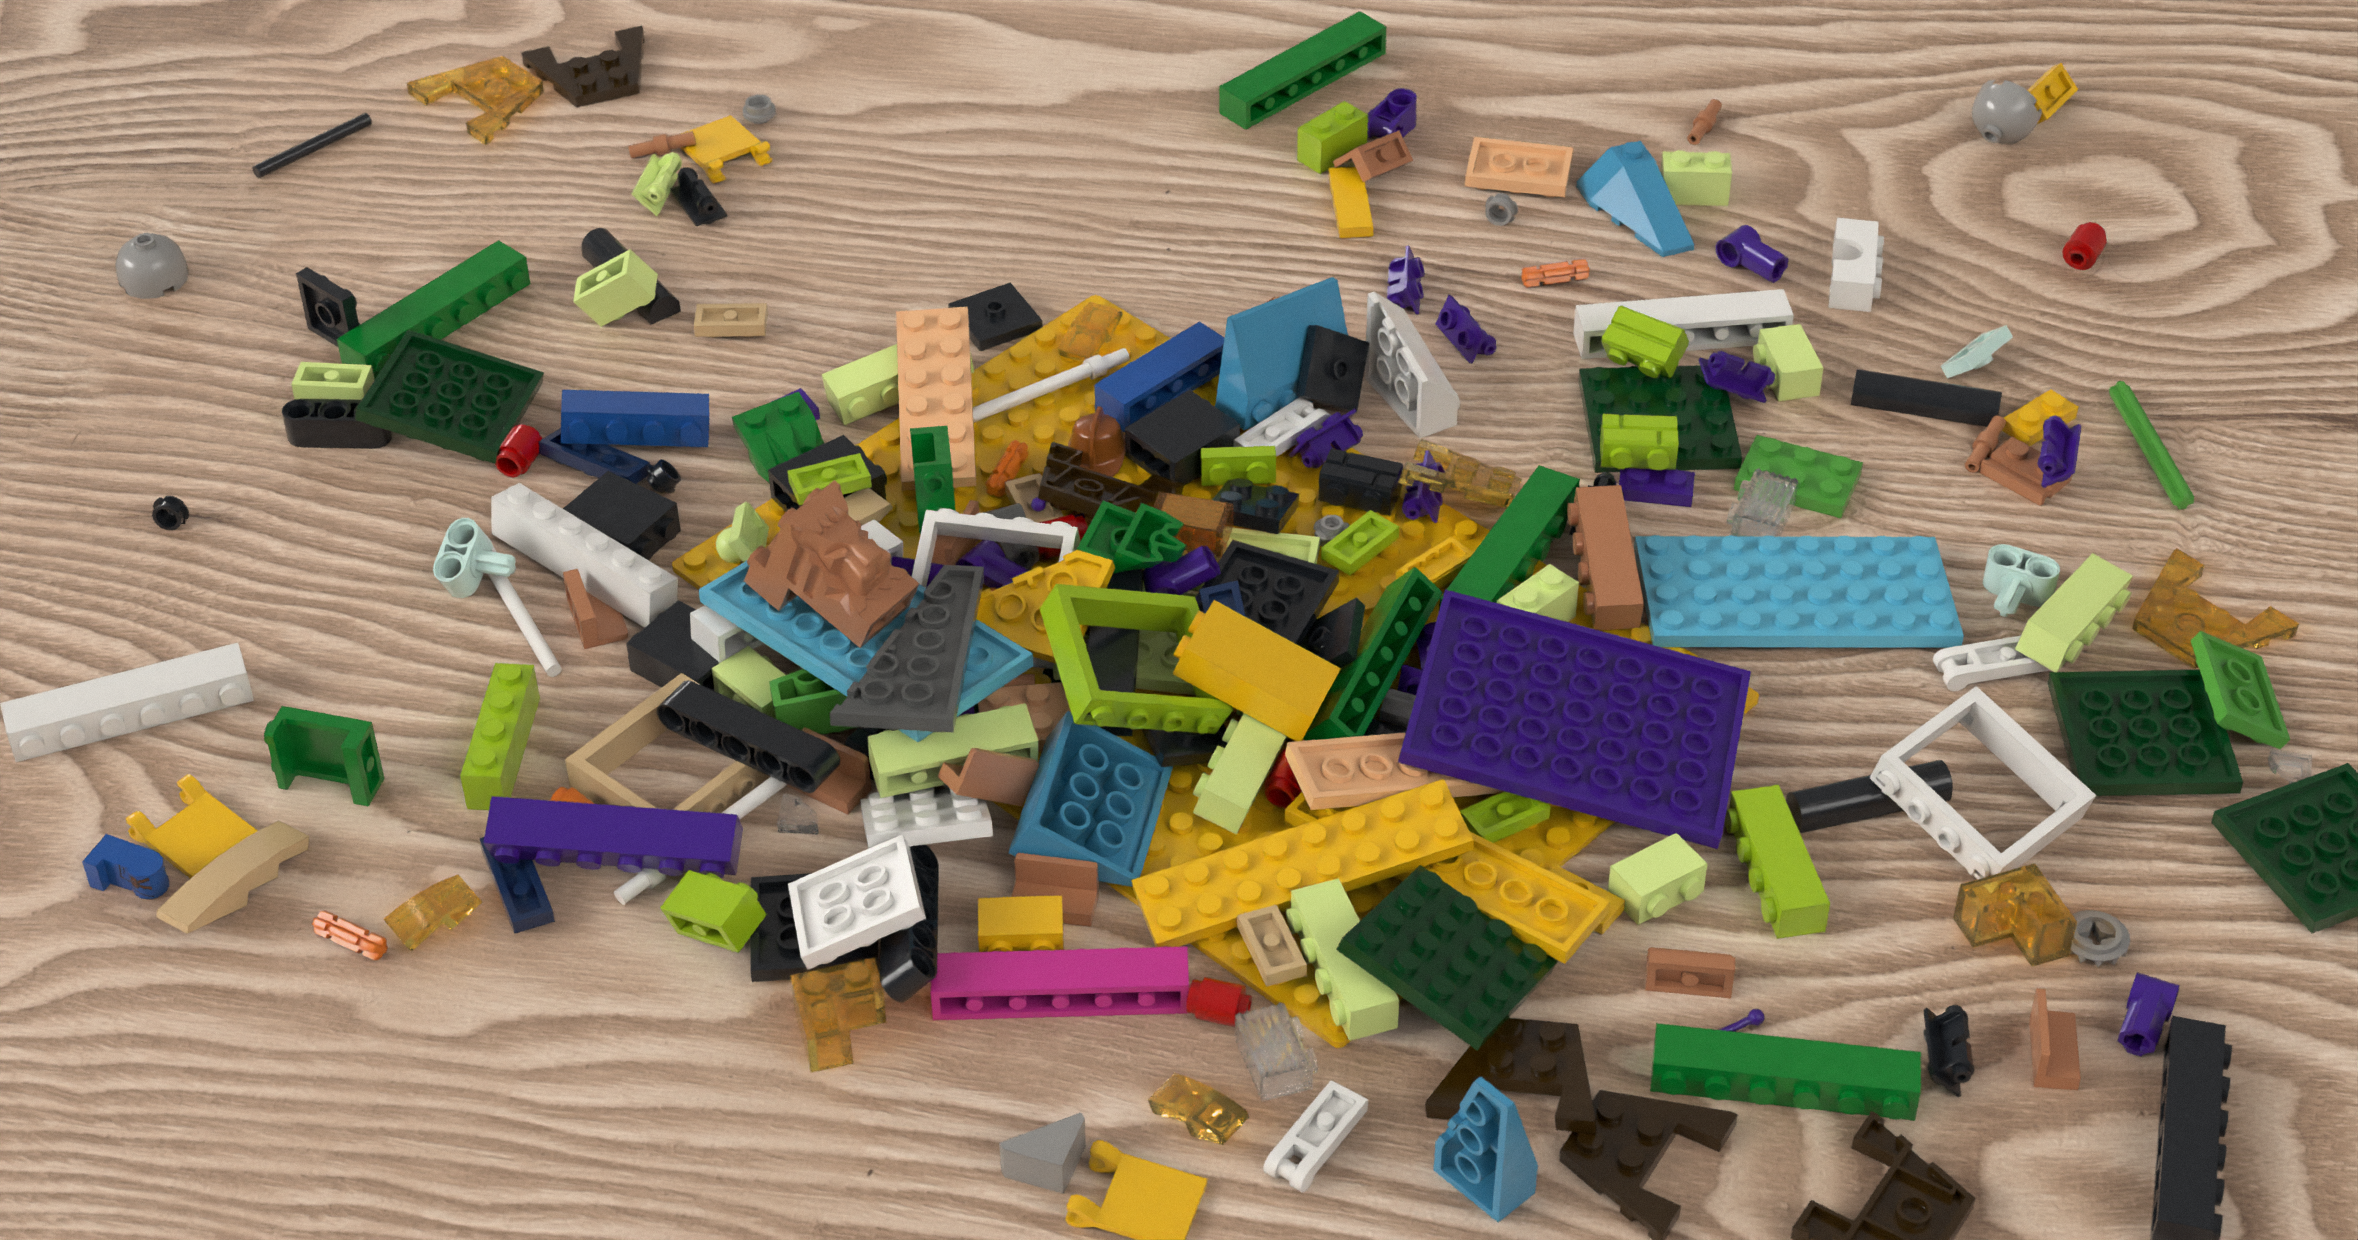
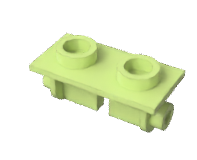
M675 152L665 154L660 159L653 154L631 194L656 216L659 215L671 192L670 189L673 188L678 178L676 172L682 166L680 156Z

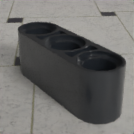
M295 399L286 403L282 408L289 443L295 447L376 449L390 443L392 431L376 428L370 424L355 420L356 408L362 400Z

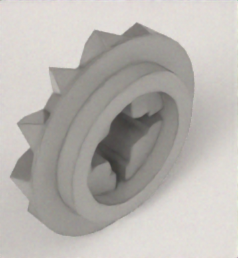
M2085 910L2070 915L2064 921L2061 928L2060 941L2066 945V954H2077L2080 963L2088 959L2094 961L2096 966L2099 967L2104 961L2115 965L2120 956H2126L2130 944V936L2124 924L2114 916L2101 911ZM2091 931H2093L2097 941L2101 942V944L2095 945L2088 938Z

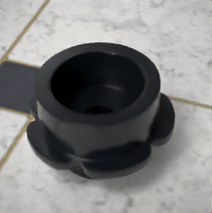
M660 459L655 465L650 464L647 467L649 474L647 481L655 491L659 493L664 491L667 493L675 492L674 488L681 481V477L669 462Z
M165 496L164 499L160 497L153 504L152 518L162 529L176 530L181 524H185L189 518L187 506L177 497Z

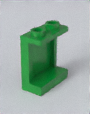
M947 425L910 428L920 534L926 510L938 511L943 508L955 510L952 462Z
M281 706L273 721H269L266 725L264 741L268 744L272 760L271 768L276 775L279 789L288 790L295 777L299 775L349 784L354 804L369 807L385 779L372 722Z

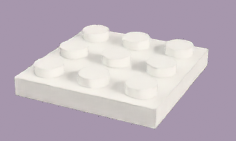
M927 788L909 792L908 794L880 798L879 793L875 792L870 794L867 799H860L868 849L902 834L909 846L993 836L992 820L986 800L957 795L950 788L941 790Z
M903 834L788 884L800 955L808 970L820 964L830 963L843 954L859 947L869 946L882 937L899 930L908 929L917 922L926 919L910 847Z

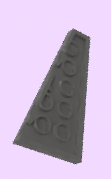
M944 565L923 592L924 599L917 608L911 607L905 615V623L900 630L894 629L866 665V674L859 683L853 682L849 687L847 698L842 705L836 704L830 712L831 726L954 733L984 583V567Z

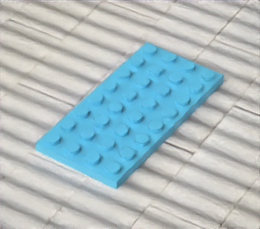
M1635 536L1634 552L1652 645L1658 647L1948 648L1961 646L1963 642V631L1935 537Z
M747 561L700 588L699 598L701 603L847 696L849 687L853 682L859 683L866 674V665L894 629L900 630L903 626L905 615L911 607L917 608L924 599L923 592L926 588L919 584L910 606L861 648L799 596L794 598L780 611L774 608L744 582L749 569ZM977 619L957 716L1033 667V653ZM899 729V731L916 742L933 733L930 731Z

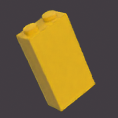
M1213 600L1206 614L1199 610L1188 629V632L1193 634L1190 638L1184 634L1173 656L1178 658L1179 661L1172 674L1295 741H1302L1341 668Z

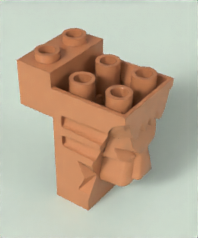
M834 480L822 490L820 488L814 489L800 508L797 510L790 508L778 522V527L781 529L775 535L770 545L766 548L762 545L759 546L748 558L747 564L749 569L744 582L778 611L799 596L861 648L910 606L920 583L912 578L905 569L892 566L890 564L891 554L879 547L873 539H868L869 531L862 530V524L849 516L847 502L843 498L841 485Z

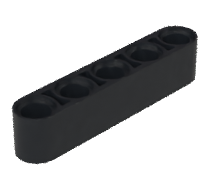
M689 680L682 682L657 707L658 718L669 730L803 792L813 793L840 765L839 754L826 741Z
M926 844L909 846L926 919L917 922L908 929L899 930L882 937L880 942V983L892 999L901 1003L911 998L937 975L939 864L935 854Z

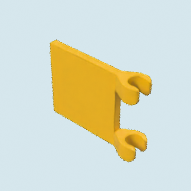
M731 115L686 131L694 132L696 144L680 147L704 169L713 184L726 180L720 170L724 167L723 162L751 152L759 166L772 162V158L767 153V151L771 150L770 144L767 141L761 142Z
M187 774L177 781V786L182 789L179 793L180 799L188 804L186 808L158 828H155L150 820L140 811L133 812L125 820L131 826L128 829V833L132 839L145 843L187 877L192 878L219 855L248 836L258 832V830L209 794L194 776Z
M1094 1141L1090 1148L1089 1168L1099 1173L1115 1172L1101 1207L1082 1195L1074 1194L1069 1198L1067 1203L1068 1212L1065 1217L1067 1224L1077 1228L1096 1227L1135 1240H1186L1206 1189L1208 1179L1125 1154L1106 1141Z

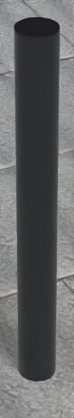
M363 113L252 167L256 177L261 178L371 125L372 120L368 113Z

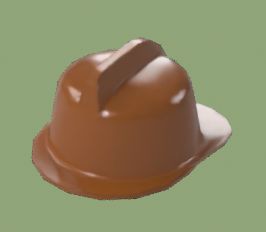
M1097 406L1095 414L1082 416L1075 422L1068 447L1083 451L1079 467L1114 477L1123 464L1125 434L1121 431L1117 420L1110 415L1104 414L1103 408Z

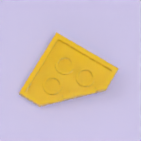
M1080 550L1068 553L1063 556L1064 560L1044 569L1041 566L1012 578L1013 582L994 591H991L990 588L982 591L976 619L1033 653V657L1056 664L1040 607L1056 584L1106 588L1115 570L1113 560ZM1079 625L1083 637L1089 625Z

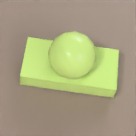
M744 502L735 508L732 527L724 529L717 537L716 550L719 557L727 563L737 564L745 562L759 546L766 547L769 526L749 503Z

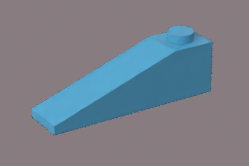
M1641 141L1610 147L1577 181L1576 187L1589 206L1596 211L1605 210L1612 215L1611 221L1618 226L1625 224L1635 231V238L1660 256L1665 257L1694 250L1695 244L1657 163Z
M1479 1077L1474 1081L1459 1104L1460 1110L1447 1123L1449 1126L1447 1130L1435 1142L1434 1171L1499 1223L1535 1194L1538 1164L1515 1103L1485 1079Z

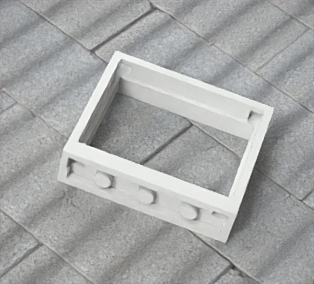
M946 508L939 509L938 511L926 510L912 578L926 588L937 535L1061 549L1060 562L1064 560V555L1077 550L1081 542L1078 528L1060 521L1045 524L1034 522L1025 517H1016L1011 520L996 518L988 513H977L976 515L959 514L955 510ZM1033 657V667L1053 669L1054 663Z
M1977 686L1885 752L1880 757L1870 776V779L1882 790L1881 792L1888 795L1899 805L1912 821L1918 823L1937 841L1942 849L1948 851L1967 869L1971 876L1973 875L1988 890L2083 818L2096 797L2085 784ZM1958 722L2055 810L2052 815L2002 853L1904 763Z

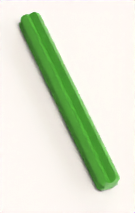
M2118 381L2115 386L2110 387L2109 395L2173 505L2177 506L2180 510L2186 509L2188 505L2194 502L2193 493L2130 386L2126 385L2124 381Z

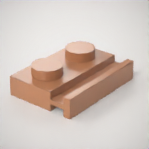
M2011 437L1992 452L1988 460L1984 459L1981 461L1979 471L1980 474L2039 506L2044 504L2047 497L2051 498L2072 480L2071 475V477L2063 482H2056L2043 488V472L2038 467V458L2041 452L2014 437Z

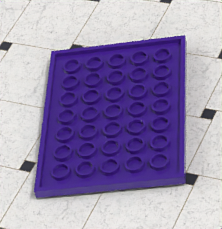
M1445 589L1398 763L1659 834L1671 836L1677 833L1685 841L1718 849L1723 833L1751 671Z

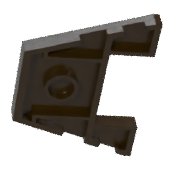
M642 26L615 31L618 51L606 50L601 52L600 55L591 57H574L568 62L559 64L549 46L521 52L523 65L528 69L534 68L541 80H549L553 84L554 90L576 108L640 94L641 60L643 59V43L645 40L644 30Z
M1052 442L1038 494L1039 499L1049 502L1053 508L1059 510L1071 509L1083 513L1087 519L1093 520L1102 501L1137 512L1141 503L1155 507L1180 499L1184 484L1155 474L1140 485L1079 467L1083 451Z
M1508 1018L1478 1051L1469 1046L1425 1103L1427 1118L1450 1120L1460 1110L1459 1104L1474 1081L1482 1077L1499 1091L1560 1096L1555 1114L1556 1130L1596 1134L1597 1130L1579 1026L1573 1023Z
M1599 1090L1592 1101L1596 1118V1134L1571 1132L1560 1149L1559 1161L1599 1195L1602 1193L1608 1195L1620 1206V1213L1631 1222L1635 1219L1649 1230L1648 1236L1652 1240H1665L1680 1216L1681 1206L1643 1189L1645 1183L1677 1134L1720 1152L1736 1126L1738 1114L1731 1111Z
M1871 1111L1855 1134L1852 1149L1890 1168L1855 1220H1851L1811 1200L1792 1227L1791 1239L1954 1240L1972 1212L1976 1198L1934 1162L1931 1164L1926 1163L1912 1151L1913 1144L1903 1135L1896 1137L1884 1127L1885 1120L1877 1113Z

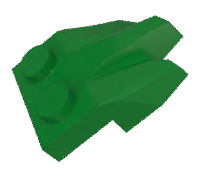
M799 391L732 416L734 429L748 449L749 460L757 473L768 483V469L824 444L815 417Z
M1102 501L1077 550L1113 560L1115 565L1113 573L1151 568L1162 561L1176 562L1183 555L1187 545L1173 536L1179 533L1184 523L1164 511L1141 503L1135 513Z

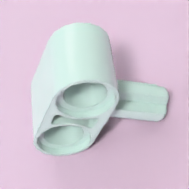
M460 518L455 520L447 529L434 562L433 573L453 597L466 598L477 590L484 573L504 577L513 574L516 570V559L510 554L492 552L491 540L477 523L470 518Z
M1999 544L1993 546L1988 552L1983 585L1989 592L1998 595L1994 608L2000 611V616L2007 617L2008 614H2015L2020 602L2041 607L2055 593L2060 567L2050 557L2015 546Z

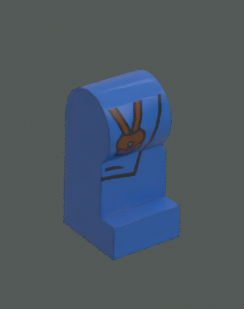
M106 834L82 861L90 887L105 891L110 884L133 890L135 895L141 899H155L162 896L169 888L170 881L165 871L164 860L158 852Z

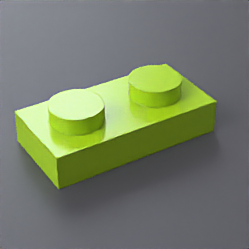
M1275 446L1201 448L1202 486L1224 485L1228 480L1236 478L1250 480L1253 484L1276 483Z
M860 453L788 471L789 484L799 505H803L807 496L814 489L820 488L822 490L834 480L841 485L843 494L872 487L871 475Z
M1370 510L1321 547V559L1350 576L1399 538V526Z
M1504 791L1462 809L1460 813L1470 832L1494 843L1549 819L1551 806L1542 801Z

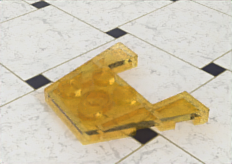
M504 56L407 83L408 94L424 105H428L451 92H455L484 111L485 113L466 122L468 134L484 145L494 140L493 133L498 129L504 130L510 125L509 118L516 112L522 113L544 93L542 80Z
M1421 439L1417 444L1413 459L1423 462L1425 451L1429 450L1435 462H1440L1443 468L1447 469L1446 472L1442 473L1407 461L1398 482L1412 486L1414 480L1429 484L1431 491L1444 493L1445 489L1449 488L1465 493V499L1507 508L1518 494L1522 478L1515 476L1516 473L1508 468L1492 467L1473 457L1462 455Z
M2176 548L2173 550L2136 614L2132 630L2193 669L2199 667L2196 663L2191 640L2200 631L2241 648L2252 646L2258 649L2268 646L2271 639L2280 636L2284 640L2293 638L2297 633L2299 623L2270 606L2247 624H2244L2230 615L2228 611L2217 607L2201 597L2196 591L2187 588L2202 577L2205 565Z

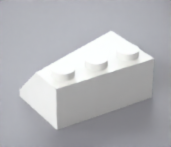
M1376 292L1368 293L1366 342H1369L1365 365V379L1419 439L1456 426L1457 412L1460 408L1459 397L1403 308Z

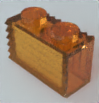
M1158 492L1153 508L1164 511L1184 523L1179 533L1173 537L1187 545L1185 550L1189 553L1200 546L1206 545L1213 552V555H1216L1218 558L1222 557L1233 529V503Z

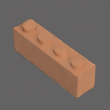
M1621 485L1576 487L1574 503H1568L1567 515L1569 526H1575L1576 532L1573 533L1574 555H1580L1581 562L1578 563L1579 584L1586 585L1587 590L1583 595L1585 615H1591L1593 629L1640 628L1644 602Z

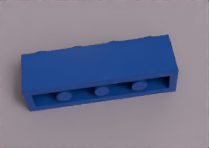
M1199 321L1094 384L1095 411L1097 406L1102 407L1104 414L1114 417L1120 424L1121 430L1125 432V428L1188 390L1193 391L1220 374L1225 337Z
M562 389L561 443L708 447L709 394Z

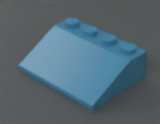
M1334 277L1328 278L1227 317L1215 407L1234 418L1240 424L1241 429L1246 430L1256 426L1299 398L1296 394L1309 325H1319L1348 335L1337 279Z
M1067 711L1046 738L1038 762L1039 768L1029 789L1008 853L1015 857L1017 853L1096 862L1098 864L1099 881L1132 887L1131 880L1141 876L1173 766L1160 767L1155 756L1096 725L1075 724L1072 713Z

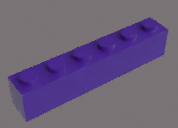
M492 796L483 843L495 860L509 864H515L519 862V859L535 860L536 863L548 867L559 866L560 862L576 863L578 867L589 870L600 869L601 865L617 866L619 870L629 873H639L642 871V868L657 869L660 873L669 876H680L683 872L691 870L704 875L712 873L722 879L724 875L737 874L743 827L737 814Z

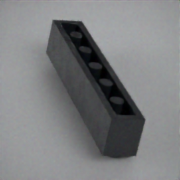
M1144 568L1113 573L1106 588L1142 592ZM1088 626L1084 636H1089V639H1084L1099 690L1136 692L1140 630ZM1100 727L1115 736L1133 735V729Z
M2172 1016L2164 1045L2150 1240H2219L2223 1217L2220 1214H2215V1206H2221L2225 1182L2224 1179L2217 1178V1171H2223L2226 1145L2219 1144V1136H2225L2228 1123V1111L2221 1110V1103L2227 1102L2230 1089V1077L2223 1076V1070L2229 1069L2232 1055V1044L2225 1043L2226 1025Z

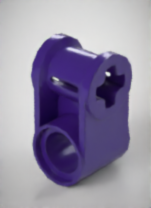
M1405 88L1391 91L1381 103L1369 111L1367 137L1372 138L1375 136L1381 138L1400 131L1404 138L1416 127L1417 95Z

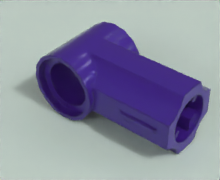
M1748 225L1740 226L1716 244V254L1725 266L1731 268L1740 264L1772 283L1778 281L1788 267L1789 258L1762 243L1757 231Z
M982 540L956 562V565L984 567L983 584L988 587H995L996 589L1012 583V578L1029 571L1007 559L1000 546L994 541Z
M1206 545L1200 546L1180 557L1176 562L1162 561L1151 568H1145L1143 571L1145 592L1182 595L1220 575L1221 572L1213 552Z
M2137 972L2126 1005L2128 1010L2117 1041L2125 1047L2126 1052L2140 1057L2147 1053H2154L2163 1031V1025L2165 1021L2169 1022L2180 985Z

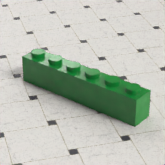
M1361 11L1345 18L1220 85L1219 113L1247 130L1386 54L1387 27Z
M499 240L337 338L342 364L371 365L375 380L407 330L441 340L530 285L526 256Z
M1539 465L1446 590L1497 603L1498 599L1529 579L1539 560L1544 561L1547 557L1553 540L1561 538L1568 521V503H1574L1576 487H1579L1580 479ZM1443 595L1440 598L1439 610L1442 603Z
M1416 567L1386 587L1361 631L1356 660L1340 669L1303 737L1305 741L1364 735L1443 593Z
M1656 1023L1650 1091L1670 1095L1705 1097L1714 1100L1750 1102L1759 1105L1795 1107L1804 1110L1840 1112L1849 1115L1868 1116L1872 1111L1880 1117L1893 1120L1915 1121L1921 1094V1052Z

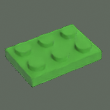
M1756 435L1735 478L1734 490L1842 518L1861 476L1863 462Z
M2200 631L2191 640V644L2217 724L2225 730H2233L2246 735L2257 743H2265L2281 749L2291 739L2262 656Z

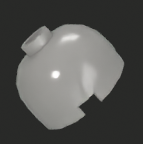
M1989 80L1983 84L1972 107L1973 122L1987 141L2000 144H2015L2034 130L2042 114L2041 108L2037 112L2034 106L2037 100L2023 87L2004 80L2002 85L1993 84L1995 80Z
M154 233L139 234L127 241L117 255L116 274L120 287L125 288L126 294L131 297L141 299L159 298L164 296L163 290L173 286L174 291L182 287L188 278L189 271L186 259L179 245L164 235Z

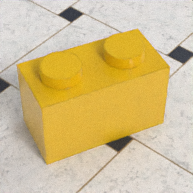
M1062 895L978 898L979 952L1064 950Z

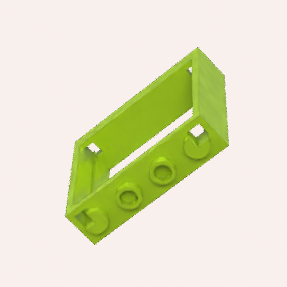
M1056 584L1040 607V612L1075 724L1096 725L1098 727L1153 729L1167 732L1217 733L1233 711V707L1195 686L1193 688L1196 697L1099 690L1079 626L1091 625L1173 632L1176 634L1178 643H1180L1184 634L1190 638L1193 635L1188 632V629L1199 611L1195 596Z

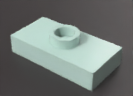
M2007 325L1985 332L1942 364L1941 368L1947 378L1970 371L1973 368H1981L1993 360L1991 354L2012 339L2013 336Z

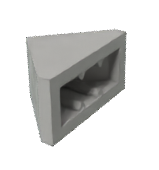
M1080 1112L1000 1142L1001 1172L1004 1177L1064 1194L1086 1147L1085 1118Z

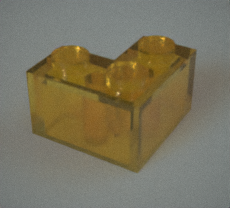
M2035 863L1960 884L1953 916L1954 921L1973 948L2011 937L2031 967L2068 957L2077 926L2076 919Z
M875 958L790 975L794 1011L811 1073L853 1064L850 1030L887 1023L884 990L880 983Z

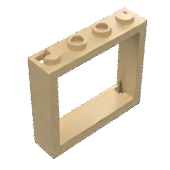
M681 673L567 757L565 762L570 788L574 787L594 804L656 808L608 776V774L668 730L658 718L657 707L682 682L688 680L695 681ZM735 761L673 810L722 813L771 776Z

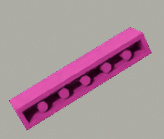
M1188 946L938 953L937 975L931 981L933 1020L1186 1014L1189 992Z

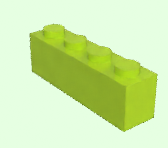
M495 663L460 774L467 809L489 810L492 796L511 798L540 701L534 665Z
M1772 785L1732 791L1730 806L1726 810L1724 822L1728 833H1733L1735 836L1739 861L1741 863L1745 862L1748 867L1751 890L1754 893L1758 892L1760 896L1764 921L1771 923L1777 939L1826 932L1830 901L1780 786Z

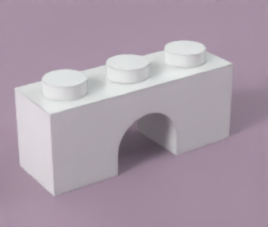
M1837 218L1833 242V269L1828 308L1871 312L1873 298H1880L1884 236H1878L1879 222Z

